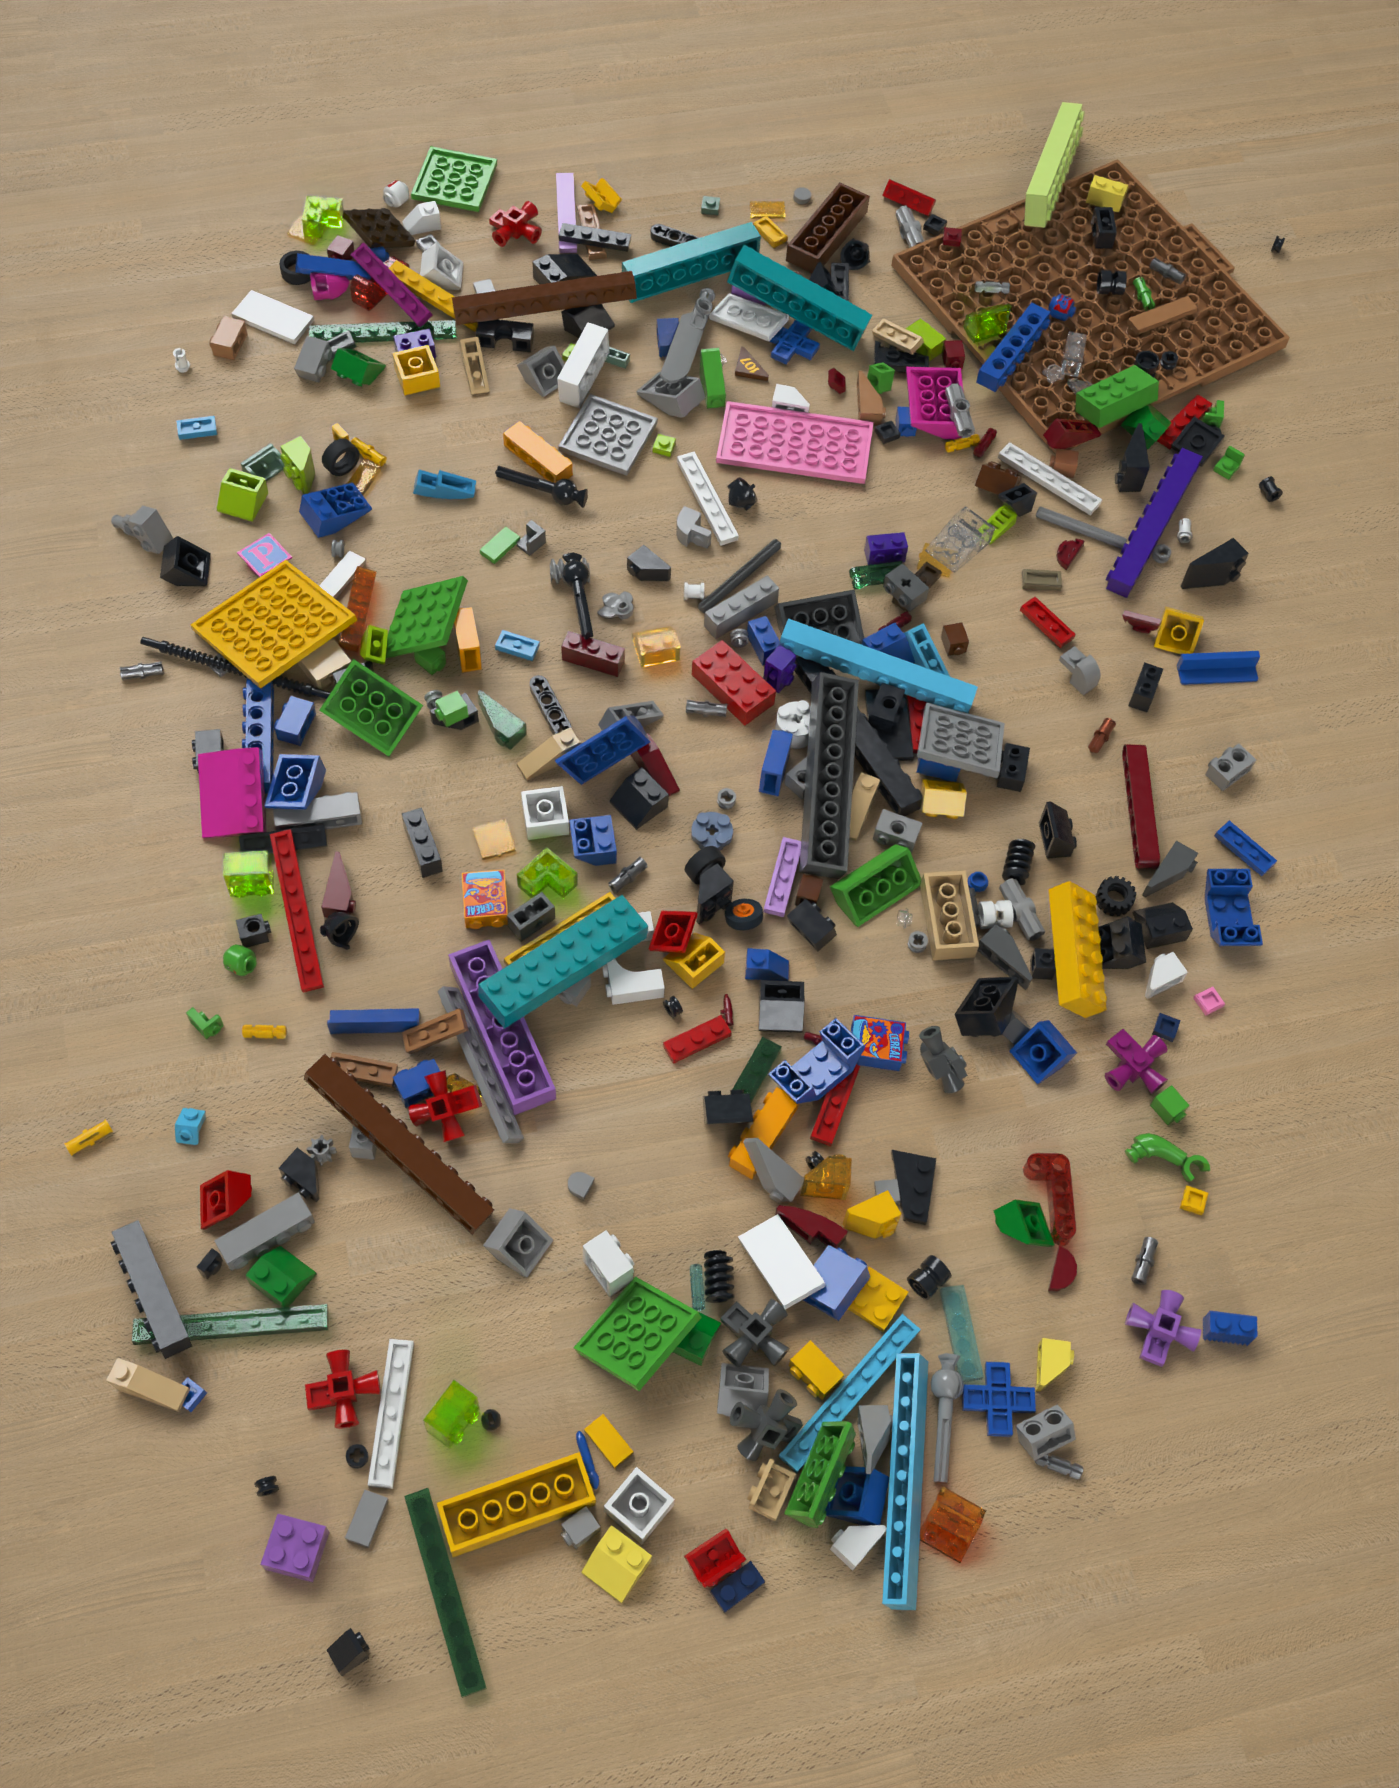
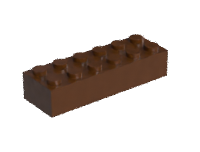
M839 182L787 245L786 261L810 273H813L817 263L821 262L825 265L868 212L870 196Z

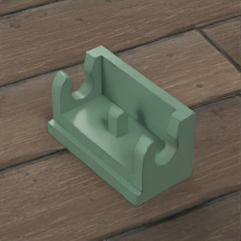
M270 443L241 462L242 471L263 477L268 481L285 467L280 457L282 454Z

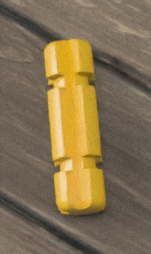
M973 434L968 438L955 439L954 442L953 440L947 441L944 447L946 452L949 453L953 452L954 449L961 450L971 447L970 445L976 446L980 438L978 434Z
M245 1024L242 1027V1035L244 1038H252L253 1036L255 1038H274L276 1036V1039H284L287 1035L286 1026L277 1025L276 1027L274 1025H255V1027H252V1025Z

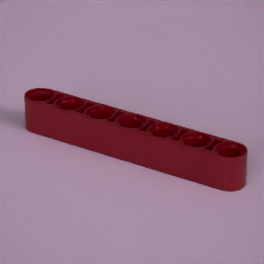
M1124 744L1122 759L1136 869H1158L1160 853L1146 745Z

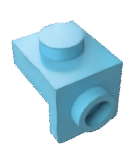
M183 1108L175 1123V1141L177 1143L198 1145L199 1131L205 1121L206 1112L193 1108Z

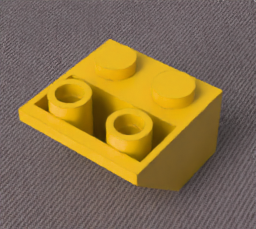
M694 933L690 936L685 953L670 952L663 958V961L693 989L724 964L725 951L711 937Z

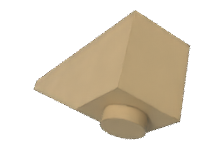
M479 338L461 339L459 347L471 395L490 392Z
M570 727L551 736L519 761L517 766L526 781L558 767L559 765L555 760L579 746L581 742Z
M862 772L852 792L849 839L857 841L880 783V779Z
M117 1358L106 1379L108 1383L119 1391L178 1412L190 1391L189 1387L120 1358Z

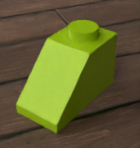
M368 625L361 638L360 655L364 660L385 664L388 630Z

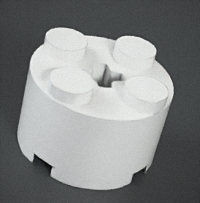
M804 700L786 703L778 709L775 730H783L793 734L791 744L793 749L808 746L811 706Z

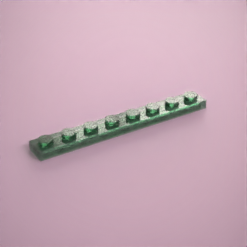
M456 320L427 321L421 328L414 321L309 325V336L325 341L348 330L354 342L394 341V336L426 329H430L433 340L457 339Z
M328 1304L189 1314L180 1315V1318L190 1341L324 1331L328 1330L329 1308ZM145 1318L133 1319V1345L152 1344L151 1340L155 1338L153 1331L147 1332L143 1322Z
M425 1488L404 1497L460 1694L464 1698L483 1691L487 1687L429 1488Z

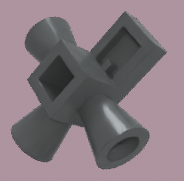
M931 1026L924 1029L919 1034L920 1039L923 1041L920 1046V1052L928 1072L936 1080L942 1079L945 1093L959 1091L965 1084L962 1079L968 1076L965 1071L967 1064L961 1054H957L953 1046L949 1047L943 1042L939 1026Z
M770 1299L761 1315L756 1312L751 1315L736 1301L721 1317L720 1321L739 1339L723 1349V1354L732 1364L740 1367L751 1349L756 1353L761 1348L773 1366H776L790 1348L770 1336L773 1330L772 1326L788 1316L786 1310L777 1301Z
M778 1389L770 1407L760 1405L756 1412L742 1402L735 1404L730 1414L731 1425L750 1428L751 1433L737 1445L739 1452L745 1458L757 1461L763 1446L775 1449L781 1440L790 1443L802 1428L801 1419L788 1415L797 1406L796 1399L789 1392Z

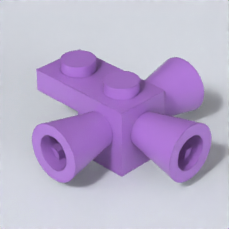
M1162 1290L1160 1307L1153 1315L1132 1303L1125 1325L1148 1329L1140 1359L1162 1367L1165 1363L1170 1343L1173 1340L1189 1350L1195 1351L1201 1336V1329L1179 1325L1182 1316L1176 1313L1184 1300L1181 1294L1172 1290Z

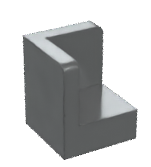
M532 520L526 524L527 534L517 541V547L529 556L546 543L545 530Z
M1012 1009L1010 1022L1002 1035L1016 1045L1031 1028L1027 1021Z

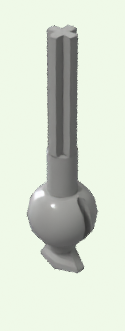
M945 1353L938 1355L942 1369L935 1372L930 1382L933 1394L939 1398L934 1482L936 1483L948 1482L953 1400L959 1398L964 1388L961 1374L955 1371V1365L960 1356Z

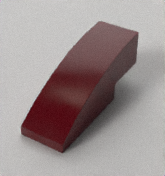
M779 1205L776 1208L775 1215L778 1214L786 1226L810 1245L817 1238L824 1245L837 1248L840 1247L847 1237V1230L822 1215L791 1206Z

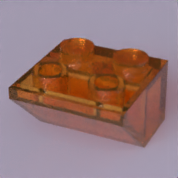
M941 1486L920 1528V1541L961 1563L982 1524L986 1510Z

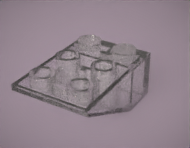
M965 506L951 518L925 551L955 573L990 544L995 527Z

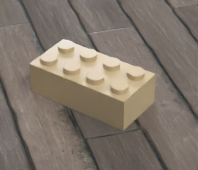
M966 870L923 873L920 888L932 960L975 958L979 943Z

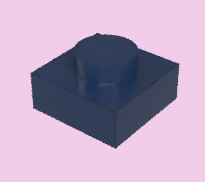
M1159 1013L1152 1035L1173 1042L1181 1020Z

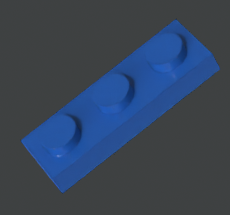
M1230 820L1214 835L1215 838L1260 876H1263L1277 862L1273 856Z

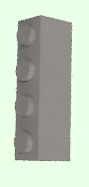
M768 575L706 611L704 627L715 639L721 637L778 603L779 587Z
M345 792L341 795H325L320 798H314L306 810L273 808L276 831L325 825L326 830L362 824L357 792Z
M298 1192L214 1241L232 1271L243 1268L254 1257H261L268 1253L273 1246L286 1243L294 1234L307 1231L315 1221Z

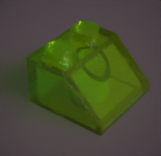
M999 304L966 315L963 329L973 343L1005 333L1012 306L1010 304Z

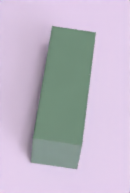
M609 347L610 353L607 355L605 362L626 369L630 362V354Z

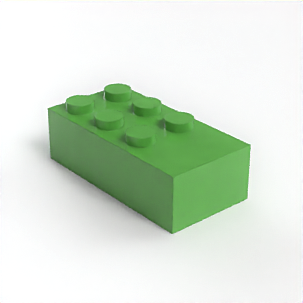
M1133 365L1077 392L1075 412L1096 427L1101 428L1157 401L1159 381L1136 365Z

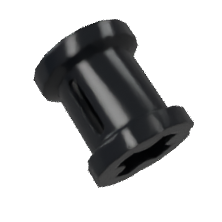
M1272 476L1263 479L1259 483V488L1267 495L1266 499L1268 502L1279 499L1283 494V491L1276 486L1275 479Z

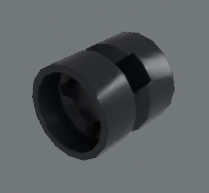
M1100 270L1097 277V294H1109V292H1112L1113 295H1124L1127 282L1126 271H1115L1112 273L1110 270Z
M1141 351L1137 354L1134 365L1155 377L1160 360L1154 352Z
M929 1255L921 1263V1269L914 1270L907 1277L910 1287L925 1300H929L938 1290V1286H943L952 1276L948 1267L933 1255Z

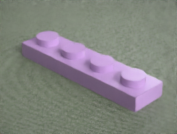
M783 837L766 898L764 913L784 917L800 858L801 841Z

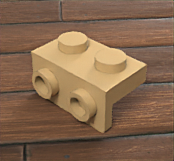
M770 1458L768 1464L762 1463L757 1475L761 1480L757 1487L752 1486L747 1500L751 1501L749 1509L776 1521L796 1474L775 1464V1460Z

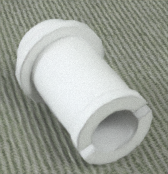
M177 348L173 351L176 361L175 368L181 373L187 372L190 363L186 359L185 350Z
M1183 518V524L1182 520L1179 521L1177 539L1181 543H1188L1192 539L1191 520Z

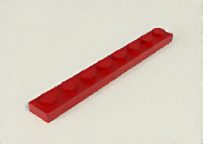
M289 829L270 834L301 990L304 993L324 988L293 833Z

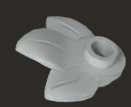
M624 591L620 595L607 593L602 597L605 606L597 611L598 615L604 618L618 616L620 619H627L632 616L634 610L632 604L633 597L629 592Z

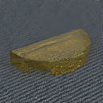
M456 1073L447 1077L449 1092L474 1085ZM477 1086L479 1096L482 1097V1093Z

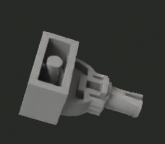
M142 506L132 515L127 514L124 517L114 515L111 520L114 527L121 528L125 534L140 540L141 547L147 552L160 554L164 546L174 539L157 509Z

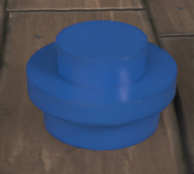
M974 872L968 877V887L974 888L975 892H982L988 887V878L984 873Z

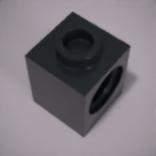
M262 914L236 920L240 940L244 947L248 948L269 942L268 934L271 933L268 920H263ZM253 929H259L256 932H251Z
M1034 949L1030 958L1032 979H1053L1056 973L1054 949Z

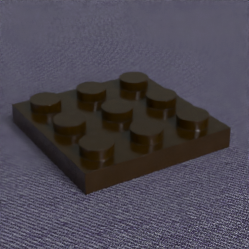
M386 208L344 210L342 217L370 249L378 247H412L415 244L416 240L410 232Z

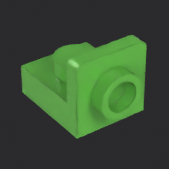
M1217 400L1215 406L1211 407L1210 413H1205L1202 422L1209 426L1213 425L1220 428L1224 418V401Z
M1229 446L1225 455L1215 465L1213 471L1229 480L1241 466L1245 454Z
M193 1007L186 1012L190 1023L205 1039L218 1034L224 1026L218 1014L209 1020L202 1011L198 1013Z

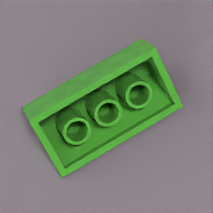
M895 844L829 887L837 905L853 924L859 927L920 887L922 879L909 848Z

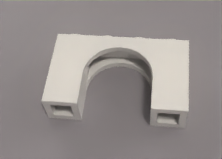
M651 912L638 913L648 925L647 938L643 941H650L654 934ZM616 959L602 966L603 977H608L609 983L605 984L606 995L611 997L612 1005L664 998L665 988L661 969L632 972L622 968Z

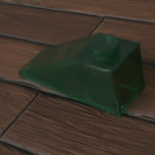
M479 690L477 692L478 703L495 740L499 745L506 746L511 750L527 735L526 723Z

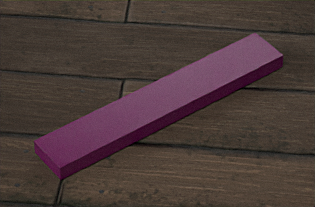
M364 242L351 254L360 266L420 328L433 316Z

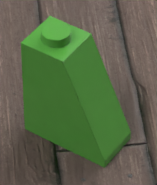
M719 348L701 349L699 376L706 397L707 409L725 407L726 392Z

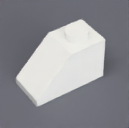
M435 201L418 204L402 221L404 228L411 235L441 230L440 213Z
M776 384L772 408L809 413L810 404L795 387Z
M1174 952L1167 955L1163 953L1154 959L1145 993L1147 999L1183 982L1188 972Z
M885 1525L849 1526L845 1531L840 1529L831 1539L834 1544L830 1550L853 1571L885 1534L887 1527Z

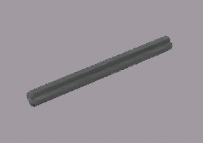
M773 539L700 602L698 609L705 613L713 608L781 548V542Z

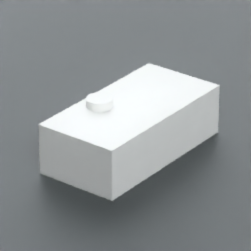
M587 323L557 378L560 402L577 408L581 407L606 361L607 355L610 353L608 329Z

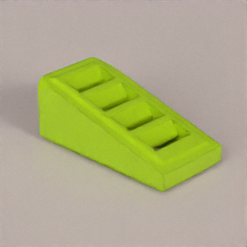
M1003 505L977 530L976 534L991 545L1015 525L1017 514Z

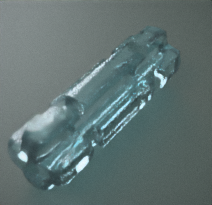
M692 1264L689 1269L691 1296L694 1298L692 1299V1308L696 1311H701L705 1309L703 1270L701 1264Z

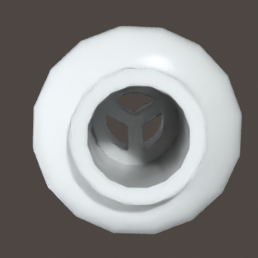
M392 181L384 188L383 199L388 206L400 207L409 199V189L403 182Z

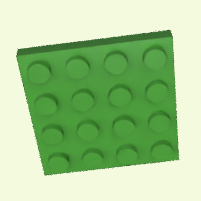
M430 146L411 192V199L424 202L435 201L439 205L479 212L497 167V159Z
M464 576L404 590L390 625L387 637L386 658L447 645L468 580Z
M635 1276L574 1346V1349L578 1354L640 1391L702 1317L698 1311Z

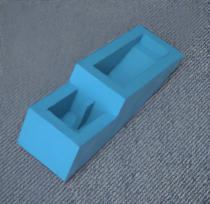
M418 470L413 494L441 499L473 498L476 480L439 470L438 474Z

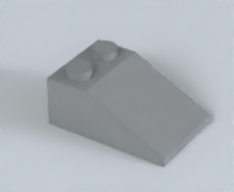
M661 372L657 373L636 391L637 395L668 415L679 418L687 416L688 412L706 398L700 378L686 376L680 382L668 384L661 379Z

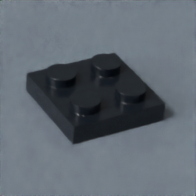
M1193 417L1173 442L1171 448L1177 452L1184 448L1203 456L1199 465L1203 467L1222 443L1225 435Z

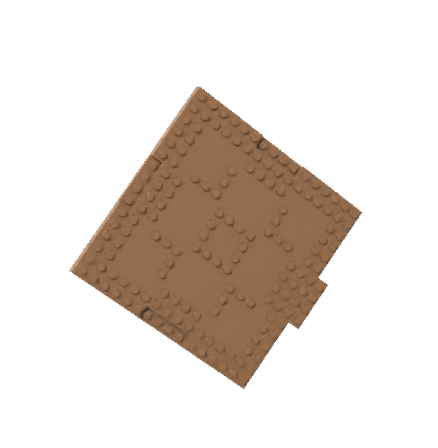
M1118 159L1065 181L1062 191L1059 192V199L1055 204V210L1052 211L1051 220L1047 221L1045 228L1024 225L1025 198L957 227L962 229L960 247L942 245L943 234L896 253L892 258L891 266L947 331L950 334L956 333L982 364L986 362L1031 302L1048 310L1053 296L1056 297L1059 294H1063L1074 299V307H1076L1074 316L1072 318L1069 317L1066 321H1061L1050 315L1049 320L1051 321L1047 330H1043L1039 340L1034 341L1032 349L1029 353H1025L1024 359L1020 364L1017 363L1013 374L1007 376L1004 386L998 388L1047 446V440L1043 434L1056 418L1088 421L1075 412L1076 393L1133 366L1137 354L1141 351L1154 352L1159 357V360H1161L1163 353L1167 351H1172L1178 356L1176 367L1172 370L1164 369L1159 362L1154 377L1159 381L1158 400L1151 403L1152 406H1155L1197 385L1204 387L1286 348L1290 338L1229 275L1233 273L1235 267L1193 223L1183 227ZM1095 175L1129 186L1120 211H1113L1117 235L1112 249H1095L1091 220L1095 207L1099 206L1088 204L1086 200ZM1157 258L1168 265L1171 264L1176 270L1185 273L1186 277L1181 285L1169 278L1162 277V274L1150 269L1153 259ZM1110 270L1112 273L1115 271H1126L1127 282L1124 295H1113L1112 292H1109V294H1097L1099 271ZM1138 277L1144 278L1146 286L1152 292L1151 297L1156 305L1155 308L1189 296L1198 307L1197 312L1136 335L1127 323L1128 318L1146 311L1142 302L1137 297L1138 293L1133 285V281ZM976 281H983V283L986 281L1000 282V284L1008 282L1010 283V291L1008 294L1001 293L1002 291H999V293L975 292ZM1130 414L1098 428L1101 435L1119 427ZM1081 444L1072 446L1070 448H1067L1066 450L1073 449ZM1049 447L1051 451L1055 454L1056 449H1052L1051 447Z

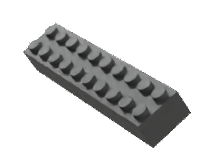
M820 672L812 682L800 873L840 879L848 871L859 680Z

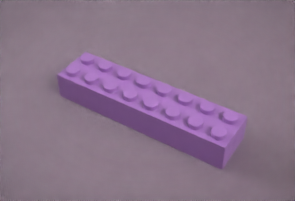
M490 939L448 954L451 970L513 1114L517 1115L555 1100V1086L524 1017L504 1029L478 996V984L502 970Z

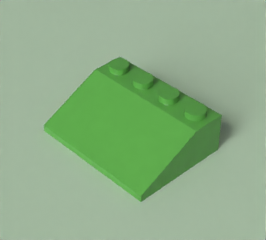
M353 659L319 711L387 756H390L424 705Z
M848 1421L822 1422L784 1513L785 1515L812 1528H818L824 1522L827 1514L825 1511L827 1504L834 1498L836 1493V1482L845 1471V1460L855 1447L854 1438L856 1433L852 1423Z

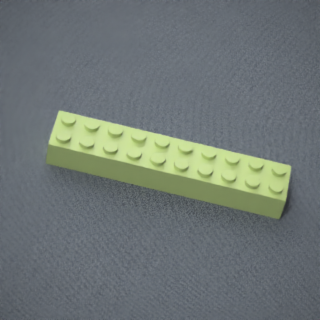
M1062 102L1026 192L1025 226L1045 228L1047 221L1051 220L1052 211L1055 210V204L1059 199V192L1062 191L1066 174L1069 173L1070 164L1073 161V155L1076 154L1077 146H1079L1080 138L1083 135L1081 122L1084 120L1085 111H1082V104Z

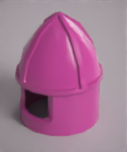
M317 272L310 273L314 300H333L338 298L347 290L350 281L345 276Z

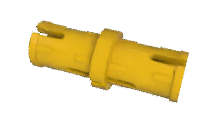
M357 437L351 440V443L358 449L365 460L369 459L378 467H382L386 463L387 457L374 450L372 445L365 444Z
M105 1119L89 1130L84 1129L82 1134L64 1144L72 1156L88 1145H95V1141L110 1132L112 1133L113 1130Z

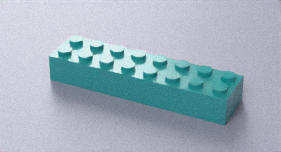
M749 222L622 262V272L632 271L636 285L637 299H631L629 302L633 303L731 272L734 261L744 245L757 252L760 251L761 235L753 223Z
M746 245L742 247L736 257L727 283L782 313L788 314L793 319L852 351L856 349L872 317V314L866 310L855 306L851 302L844 300L833 292L824 289Z
M621 895L479 983L478 996L505 1029L647 938L648 925L626 898Z

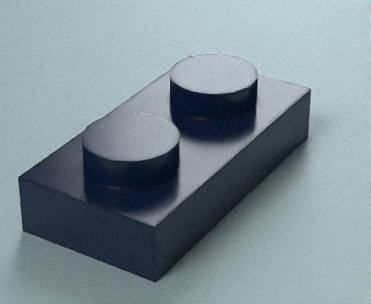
M749 1561L711 1589L710 1593L725 1614L764 1585L765 1580L752 1561Z

